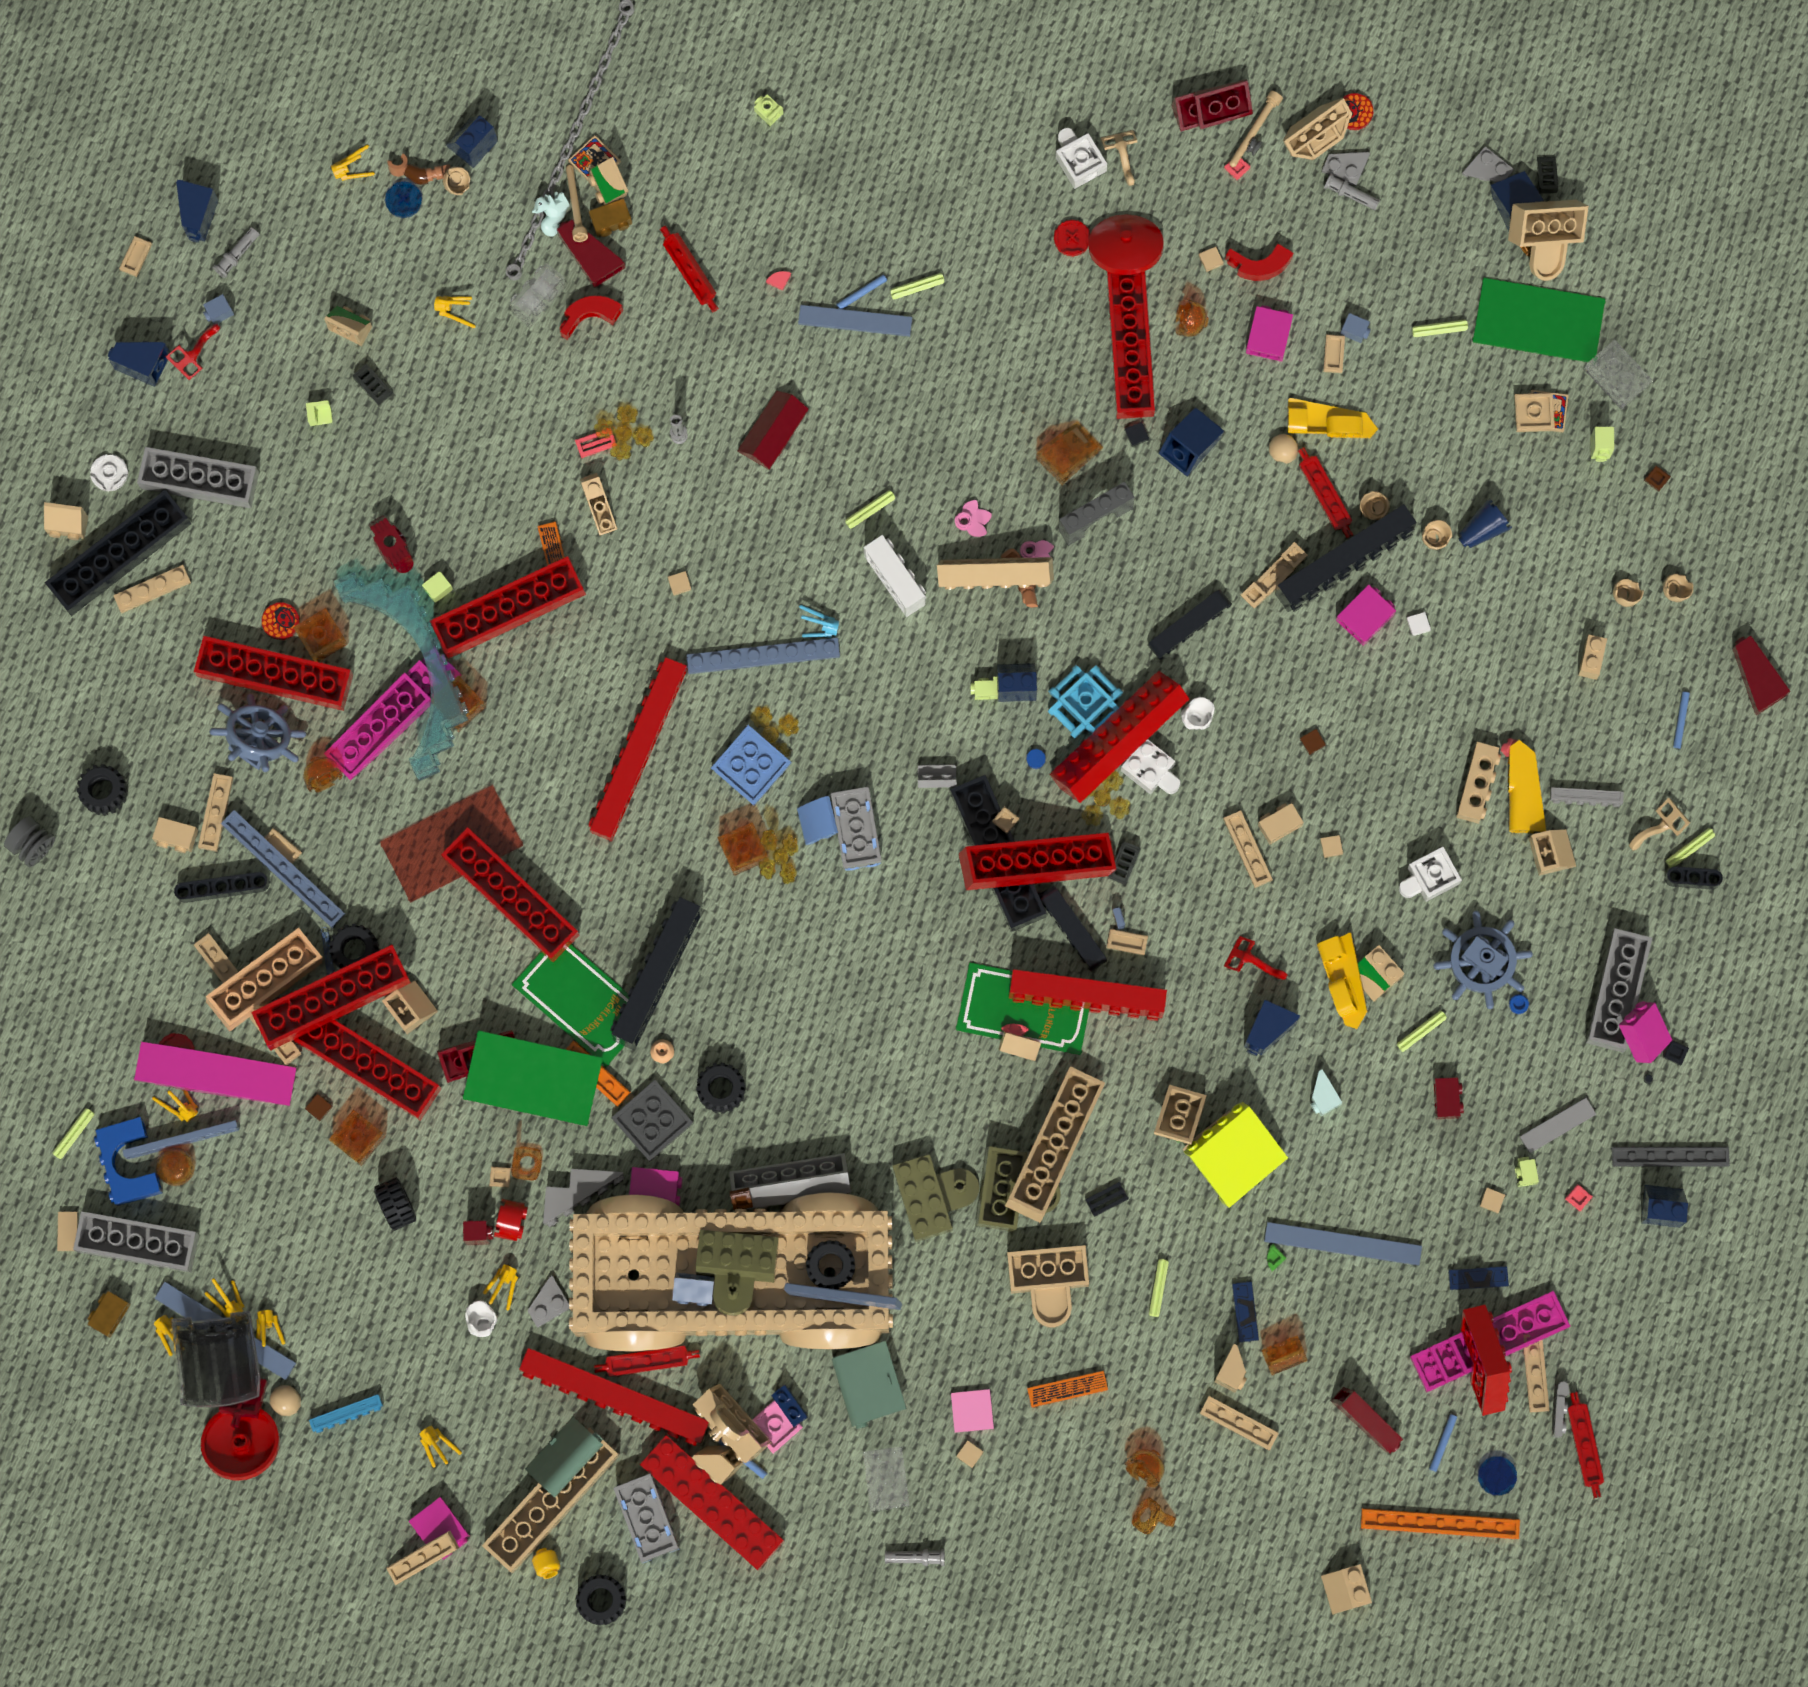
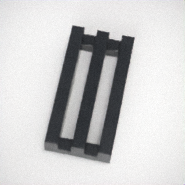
M1120 1182L1085 1199L1094 1217L1129 1200ZM1116 1188L1119 1189L1118 1192L1094 1203L1093 1205L1091 1204V1201L1109 1193L1110 1191ZM1122 1194L1123 1198L1095 1211L1094 1208Z

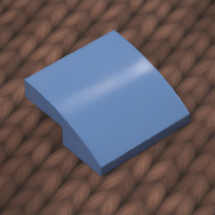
M829 796L819 798L797 808L806 845L814 844L821 839L829 838L838 833Z

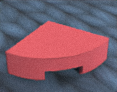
M786 271L776 272L766 280V283L783 291L791 277V273Z
M1509 738L1507 744L1504 743L1502 745L1501 752L1506 757H1509L1510 746L1518 740Z
M1008 1024L1001 1028L1003 1032L1023 1036L1029 1031L1028 1028L1020 1024Z

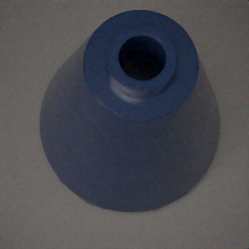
M1490 498L1485 501L1459 532L1461 537L1458 539L1464 547L1469 546V548H1472L1512 529L1510 524L1506 526L1509 522L1494 504L1490 505L1493 502Z

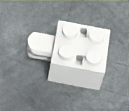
M1070 128L1062 129L1059 132L1058 142L1062 148L1056 151V160L1074 189L1107 171V163L1089 133L1077 138L1074 131Z
M1148 739L1121 766V772L1150 795L1157 786L1168 794L1176 793L1180 787L1179 778L1170 772L1175 766V761Z
M1441 847L1409 864L1407 869L1411 876L1400 883L1399 892L1405 898H1411L1421 892L1424 900L1427 902L1459 885L1462 879L1444 847Z

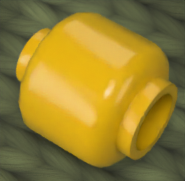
M542 1548L536 1551V1555L532 1558V1564L537 1576L549 1579L558 1574L560 1562L555 1551Z

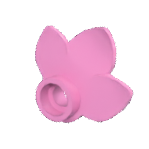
M977 500L969 501L963 506L962 512L956 515L955 525L958 529L967 531L971 536L982 537L987 534L984 525L989 522L992 514L986 510L978 509ZM961 519H967V524H962L960 522Z
M1045 540L1036 543L1027 541L1021 545L1020 554L1023 558L1050 557L1048 553L1052 551L1054 546ZM1032 548L1033 553L1028 554L1026 549Z

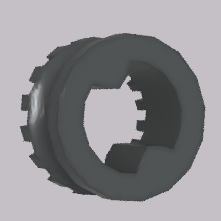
M1254 137L1249 143L1250 146H1248L1246 152H1251L1252 156H1255L1261 147L1262 141L1258 142Z

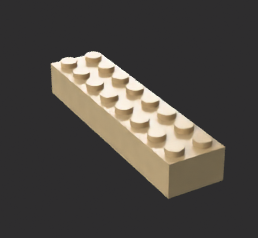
M1071 1066L1069 1067L1005 1204L1006 1207L1039 1223L1042 1221L1105 1082Z
M591 1428L587 1429L591 1434L594 1433ZM604 1440L601 1441L603 1446L555 1498L538 1483L482 1545L511 1573L517 1570L620 1456Z

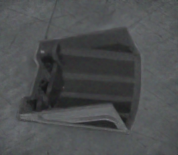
M250 1311L230 1313L229 1318L192 1321L191 1317L171 1319L180 1405L220 1407L259 1397L260 1371Z

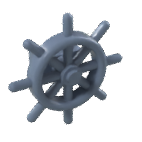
M252 694L247 696L248 705L242 706L235 711L222 703L217 706L218 710L229 718L225 728H211L209 732L213 736L226 737L229 744L228 749L232 751L228 755L230 761H234L239 756L256 769L260 770L262 768L263 772L269 771L268 761L275 760L282 755L294 763L298 762L299 757L287 748L291 738H304L306 732L304 730H290L288 723L282 717L288 711L287 706L283 705L277 711H274L271 708L256 705L254 695ZM245 718H251L252 724ZM238 723L242 728L236 729L234 725ZM273 725L277 730L269 728ZM271 737H281V742L278 743Z
M1474 911L1472 913L1474 928L1466 931L1460 937L1447 928L1442 930V934L1451 940L1454 945L1451 950L1450 960L1435 962L1433 967L1436 970L1451 968L1454 977L1460 983L1452 994L1453 1000H1458L1467 988L1473 992L1484 993L1486 1007L1493 1009L1492 992L1500 989L1506 983L1519 992L1524 990V986L1512 976L1515 972L1517 959L1531 958L1533 953L1530 950L1515 951L1512 942L1507 937V934L1514 926L1513 920H1508L1501 931L1490 927H1482L1479 911ZM1483 936L1494 938V940L1490 943ZM1476 937L1471 945L1466 943L1469 939ZM1501 944L1504 947L1506 953H1504L1497 947ZM1460 949H1463L1465 951L1464 954L1461 956V958L1463 959H1459ZM1508 961L1506 971L1502 970V967ZM1472 965L1473 968L1465 976L1460 967ZM1479 971L1482 975L1483 984L1472 981ZM1496 975L1500 977L1499 980L1490 983V979L1493 980Z

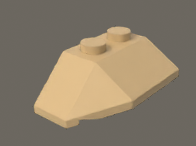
M1344 98L1321 105L1291 126L1283 142L1291 156L1314 160L1344 138L1352 112Z

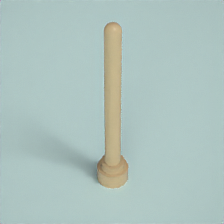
M1275 91L1269 92L1266 97V106L1229 163L1231 167H1235L1272 108L1279 106L1283 100L1279 93Z
M567 165L566 173L575 224L572 231L573 240L583 242L588 238L587 229L582 225L573 166Z

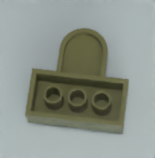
M990 1146L986 1149L975 1226L1012 1232L1017 1230L1019 1213L1006 1207L1005 1204L1025 1164L1028 1152ZM1059 1186L1046 1213L1052 1211L1060 1201L1061 1193Z
M930 1154L893 1165V1171L915 1242L953 1231L948 1212L971 1205L979 1194V1182L972 1172L958 1168L936 1175Z
M700 1230L696 1275L715 1277L713 1301L720 1312L731 1316L744 1313L752 1303L754 1282L774 1283L779 1237Z

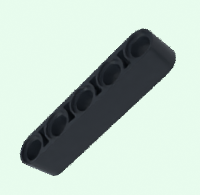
M1221 589L1215 591L1148 643L1149 648L1159 660L1163 659V655L1169 654L1178 647L1179 643H1184L1193 636L1192 633L1196 630H1201L1208 624L1209 620H1214L1223 613L1222 610L1228 609L1232 603Z
M254 872L179 883L174 888V894L179 901L188 903L264 892L269 888L270 881L264 873ZM259 878L265 879L262 886H256V881ZM245 881L246 885L242 889H237V883ZM225 883L227 885L226 889L219 892L218 886ZM202 886H207L205 894H199V889ZM182 889H188V894L185 897H180Z
M1052 885L1040 893L1039 897L1045 904V909L1051 917L1055 918V923L1062 933L1065 932L1067 940L1073 948L1077 949V954L1084 963H1087L1088 969L1092 972L1107 962L1101 949L1058 889Z

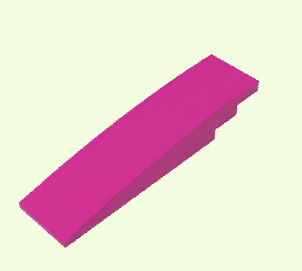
M434 648L422 661L419 660L407 673L404 672L324 754L349 780H352L462 675Z
M141 1042L134 1080L180 1090L290 1106L296 1068Z
M1554 1291L1493 1318L1494 1322L1492 1323L1494 1328H1497L1499 1331L1500 1339L1498 1340L1500 1345H1504L1506 1356L1571 1327ZM1462 1332L1410 1356L1426 1393L1472 1372L1473 1363ZM1529 1334L1530 1337H1527V1342L1524 1343V1335Z

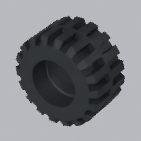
M101 764V767L93 765L91 770L87 768V773L85 775L82 773L80 775L81 781L78 780L77 782L79 786L77 788L79 800L90 812H94L96 815L102 813L105 816L108 815V812L116 813L115 809L118 808L120 810L122 802L125 803L127 800L125 796H128V791L126 790L128 786L125 779L112 766L107 767L105 764ZM102 780L110 781L113 786L110 795L104 799H95L92 795L95 784Z
M347 924L344 925L343 929L339 928L337 930L338 933L336 935L333 934V940L329 943L331 958L340 969L380 951L379 943L371 930L363 925L357 926V924H352V926ZM353 939L362 940L365 943L363 955L357 959L346 958L344 955L345 945Z
M721 1062V1064L714 1063L711 1067L707 1066L706 1070L702 1071L697 1079L696 1090L700 1102L706 1109L712 1110L714 1113L721 1112V1114H725L727 1111L732 1112L744 1100L746 1089L743 1076L737 1068L735 1069L730 1064L726 1065ZM720 1077L729 1079L733 1087L731 1094L722 1099L715 1098L710 1093V1084L713 1080Z
M397 1177L374 1187L377 1201L391 1229L396 1231L416 1221V1214L410 1199Z
M822 1241L814 1246L808 1254L806 1260L807 1274L818 1287L838 1290L846 1286L854 1275V1256L851 1250L839 1241ZM826 1254H835L842 1261V1270L834 1277L823 1275L819 1269V1262Z
M601 1574L591 1576L586 1581L584 1580L577 1590L578 1593L575 1598L576 1607L586 1621L596 1625H608L615 1622L623 1614L622 1612L626 1607L625 1603L627 1601L625 1590L614 1578ZM598 1588L607 1589L613 1597L611 1607L604 1612L595 1611L589 1602L591 1593Z

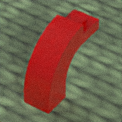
M1277 244L1267 258L1253 261L1230 248L1225 260H1227L1229 266L1239 268L1237 276L1251 281H1263L1283 272L1293 259L1294 253Z
M604 296L581 298L565 310V318L568 320H564L560 326L561 337L568 340L578 324L589 317H598L614 325L623 312V306L615 300Z

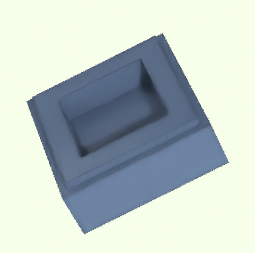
M1119 907L1114 908L1112 913L1117 930L1124 929L1125 922L1121 909Z

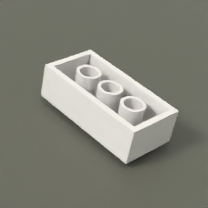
M881 535L864 547V557L904 615L908 617L925 606L926 592L921 584H916L913 572L905 568V561L899 553L895 554L893 550L894 545L890 539H885Z

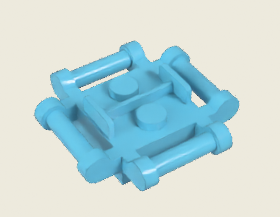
M1075 665L1061 682L1048 690L1050 695L1057 700L1048 710V713L1051 716L1054 715L1071 732L1070 735L1074 739L1084 729L1091 735L1119 709L1114 701L1123 694V691L1120 688L1117 689L1100 672L1101 669L1097 665L1088 673H1084ZM1078 676L1080 679L1061 695L1060 692ZM1094 676L1112 693L1110 696L1092 679ZM1062 706L1080 723L1078 727L1059 710ZM1109 707L1112 711L1098 725L1093 727L1091 723Z

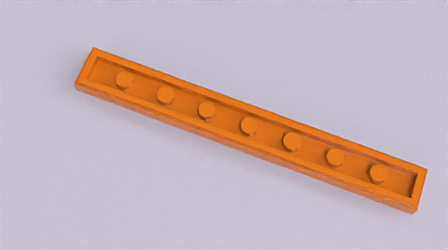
M1362 1508L1361 1529L1519 1539L1520 1519Z

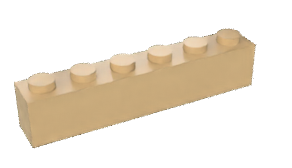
M1052 557L940 560L937 564L939 587H945V589H955L956 587L972 589L975 586H982L984 589L992 588L993 586L1009 588L1012 585H1019L1020 588H1026L1030 585L1047 587L1054 580Z

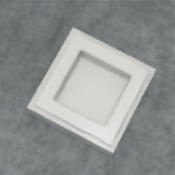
M1425 612L1407 617L1412 636L1431 631Z

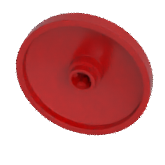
M1124 214L1109 217L1097 224L1089 236V253L1092 260L1103 270L1114 274L1133 275L1142 273L1152 268L1163 254L1164 240L1160 229L1150 220L1137 215Z
M260 1409L258 1419L241 1417L239 1427L234 1428L231 1426L233 1415L218 1412L209 1420L201 1436V1452L207 1466L218 1476L235 1481L251 1479L263 1473L275 1460L280 1447L279 1431L272 1417Z

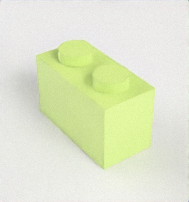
M1614 427L1594 428L1590 436L1591 459H1595L1597 462H1604L1610 459L1614 451Z

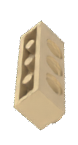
M1480 742L1476 743L1456 818L1478 824L1480 819L1484 820L1487 808H1484L1485 801H1489L1492 790H1488L1489 785L1494 783L1497 773L1493 772L1495 765H1499L1501 754H1498V747ZM1485 761L1489 764V768L1482 769L1479 763ZM1475 780H1482L1484 787H1477ZM1470 798H1477L1480 804L1472 805Z

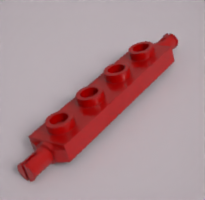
M663 226L660 229L665 237L663 246L700 304H707L712 313L716 312L719 309L713 300L717 294L679 233L671 234L667 226Z
M1305 447L1300 449L1298 453L1303 461L1299 467L1334 530H1342L1346 539L1353 537L1354 535L1349 528L1352 519L1317 456L1310 457Z
M685 1346L610 1356L606 1358L605 1364L594 1365L595 1373L607 1371L610 1377L688 1366L689 1359L700 1358V1354H698L700 1352L699 1349L687 1351Z
M1578 1392L1570 1393L1572 1406L1568 1408L1567 1413L1585 1487H1591L1593 1499L1600 1498L1602 1496L1599 1485L1604 1483L1588 1407L1587 1404H1580Z

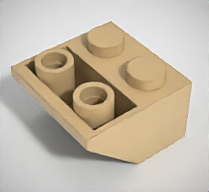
M1566 829L1549 830L1530 836L1529 843L1539 876L1576 867Z
M416 981L394 991L382 1000L406 1034H409L438 1012Z
M706 1446L692 1457L695 1464L699 1468L704 1469L710 1478L720 1485L732 1477L744 1464V1462L736 1458L735 1451L727 1446Z

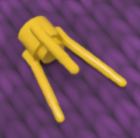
M365 145L341 161L331 165L335 178H341L344 181L375 175L374 172L346 174L350 172L347 165L361 158L360 153L369 148V145Z
M436 296L434 310L440 311V316H446L472 328L476 327L466 320L447 313V311H451L452 304L470 305V302L465 300H472L471 296Z
M170 1090L167 1091L180 1106L179 1112L158 1098L152 1097V1100L176 1115L181 1121L189 1122L198 1114L196 1110L198 1106L193 1102L187 1090L182 1091L189 1104L187 1102L183 1104Z
M503 1264L501 1269H498L496 1275L483 1291L485 1295L499 1278L500 1281L489 1300V1304L493 1303L503 1283L509 1284L511 1281L506 1310H510L515 1283L518 1279L515 1276L517 1273L516 1269Z
M212 1278L213 1284L227 1305L224 1308L213 1296L205 1292L209 1300L231 1321L244 1313L242 1308L245 1306L241 1301L235 1281L232 1280L231 1284L237 1303L235 1300L230 1302L215 1278Z
M262 1310L257 1312L256 1338L260 1340L261 1337L262 1347L266 1346V1328H271L273 1323L280 1341L284 1345L285 1340L278 1324V1318L273 1316V1311Z
M163 1315L154 1322V1326L157 1328L156 1333L160 1336L169 1356L173 1354L164 1335H168L180 1351L184 1350L172 1334L173 1326L193 1341H198L195 1336L179 1325L173 1317L169 1319L167 1315Z
M432 1425L419 1433L422 1438L420 1442L424 1446L433 1468L436 1467V1464L429 1449V1446L432 1445L443 1462L448 1464V1460L437 1445L439 1438L456 1453L462 1454L438 1428L434 1429Z

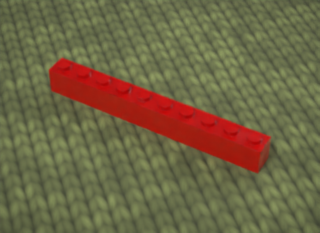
M665 657L664 662L661 661L657 668L658 676L656 679H652L649 689H651L650 694L645 696L642 702L643 710L636 715L634 720L636 726L634 730H630L626 739L628 744L626 748L623 747L619 754L621 760L618 765L615 764L611 773L613 778L611 782H607L604 788L606 794L603 800L600 799L597 804L596 810L598 812L595 817L592 816L588 827H590L592 834L611 842L613 841L688 670L686 665Z
M530 1348L527 1349L519 1368L523 1372V1377L531 1380L536 1377L541 1379V1384L551 1387L552 1384L559 1387L558 1391L568 1395L570 1392L577 1394L576 1398L585 1402L588 1399L595 1401V1406L605 1409L606 1406L613 1409V1413L623 1417L624 1414L632 1416L630 1420L642 1424V1421L650 1424L649 1428L660 1431L661 1428L667 1430V1435L676 1439L679 1436L686 1438L685 1442L696 1446L697 1443L702 1444L709 1427V1422L703 1418Z

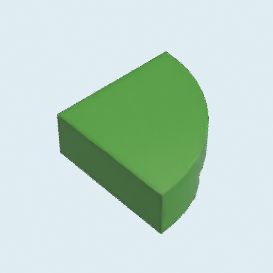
M1274 1244L1270 1247L1267 1253V1264L1273 1272L1286 1257Z

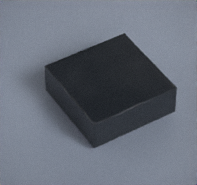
M1142 422L1124 430L1132 447L1149 440Z
M1672 1040L1663 1058L1681 1066L1689 1048Z

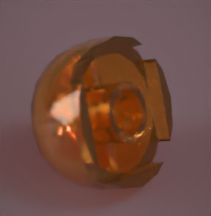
M1184 299V305H1179L1176 313V322L1179 321V331H1176V334L1183 337L1197 336L1207 327L1209 318L1203 305L1195 300Z
M328 757L312 758L303 772V779L309 792H312L311 790L313 789L315 792L324 791L335 785L331 782L337 778L341 780L343 776L337 763Z
M178 1147L168 1148L157 1158L156 1171L159 1178L167 1185L181 1186L194 1175L195 1161L185 1149Z
M1140 1449L1134 1452L1125 1462V1465L1127 1464L1126 1471L1137 1481H1139V1477L1148 1483L1146 1485L1148 1487L1158 1486L1164 1476V1462L1161 1455L1155 1450Z

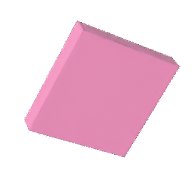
M990 1389L951 1393L955 1433L994 1429Z
M775 1400L752 1419L772 1441L768 1448L773 1454L803 1428L800 1424L793 1427Z

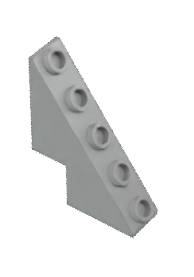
M571 1169L569 1188L546 1187L543 1224L545 1226L548 1225L549 1228L559 1222L558 1218L565 1215V1217H568L575 1212L574 1208L578 1205L585 1206L591 1202L592 1196L604 1194L608 1191L607 1187L609 1185L621 1183L625 1179L623 1172Z

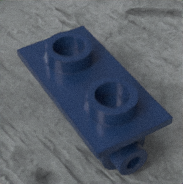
M783 1385L771 1395L793 1427L808 1418L807 1412L803 1410L791 1393L790 1388L786 1385Z

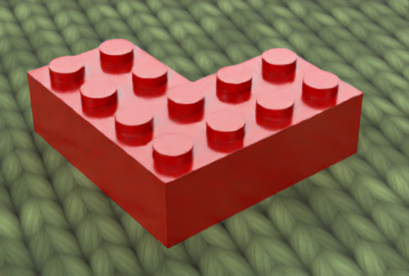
M1486 1305L1464 1309L1461 1321V1332L1473 1363L1470 1383L1482 1416L1505 1411L1506 1403L1508 1402L1507 1393L1510 1392L1508 1383L1511 1382L1510 1373H1512L1511 1364L1505 1359L1506 1351L1504 1345H1500L1498 1340L1500 1339L1499 1331L1492 1324L1494 1322L1491 1311L1487 1310Z

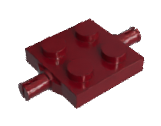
M253 1364L247 1365L245 1374H229L219 1411L220 1413L233 1415L231 1426L234 1428L239 1427L241 1417L258 1419L268 1382L265 1379L253 1376L256 1367Z

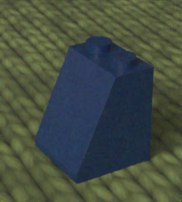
M478 115L469 118L445 146L474 168L498 140L494 126Z
M1525 171L1491 185L1492 198L1508 231L1510 229L1513 204L1544 202Z
M177 179L181 225L189 240L199 243V241L205 242L219 200L213 189Z
M116 342L115 346L109 350L108 360L114 370L155 387L168 362L165 356L170 351L163 342Z
M1195 408L1169 433L1158 454L1188 477L1218 443L1224 430L1210 420L1203 412Z
M1035 663L997 664L998 702L1037 700Z
M1264 1000L1244 1048L1247 1049L1246 1052L1253 1056L1263 1055L1297 1025L1300 1015Z
M1644 1185L1641 1224L1680 1228L1687 1223L1688 1201L1684 1189Z

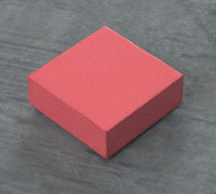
M1242 158L1235 167L1230 166V161L1224 166V169L1236 180H1239L1250 169V166Z
M1577 1184L1565 1200L1580 1212L1593 1196Z

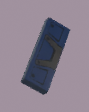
M1507 1266L1448 1270L1450 1290L1509 1286Z
M1252 1282L1232 1284L1239 1343L1259 1341Z

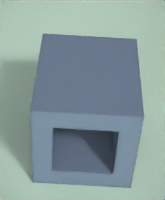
M223 294L203 304L206 310L203 314L207 321L212 320L213 324H218L234 315Z
M1349 313L1340 335L1362 343L1363 338L1367 339L1371 329L1368 328L1370 322Z

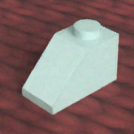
M1323 1069L1317 1074L1311 1098L1313 1103L1310 1104L1315 1114L1319 1113L1320 1116L1325 1115L1342 1104L1341 1099Z

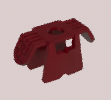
M384 515L371 521L368 526L375 535L373 537L374 545L386 564L391 569L395 567L399 573L410 571L414 562L404 535L396 526H391ZM387 536H393L396 539V543L392 547H387L384 544V539Z

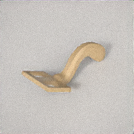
M1134 131L1102 137L1101 141L1105 150L1116 148L1119 151L1126 183L1128 186L1134 185L1135 180L1130 169L1126 150L1127 145L1137 143ZM1132 135L1134 139L1124 141L1122 137ZM1114 139L1116 142L1115 144L1105 145L1104 143L1105 141Z
M1667 798L1656 810L1662 818L1661 823L1637 834L1629 844V847L1633 851L1637 850L1648 837L1669 829L1676 836H1679L1691 822L1674 802ZM1667 803L1673 808L1672 813L1668 817L1661 811ZM1678 817H1681L1685 825L1678 831L1673 826V823Z

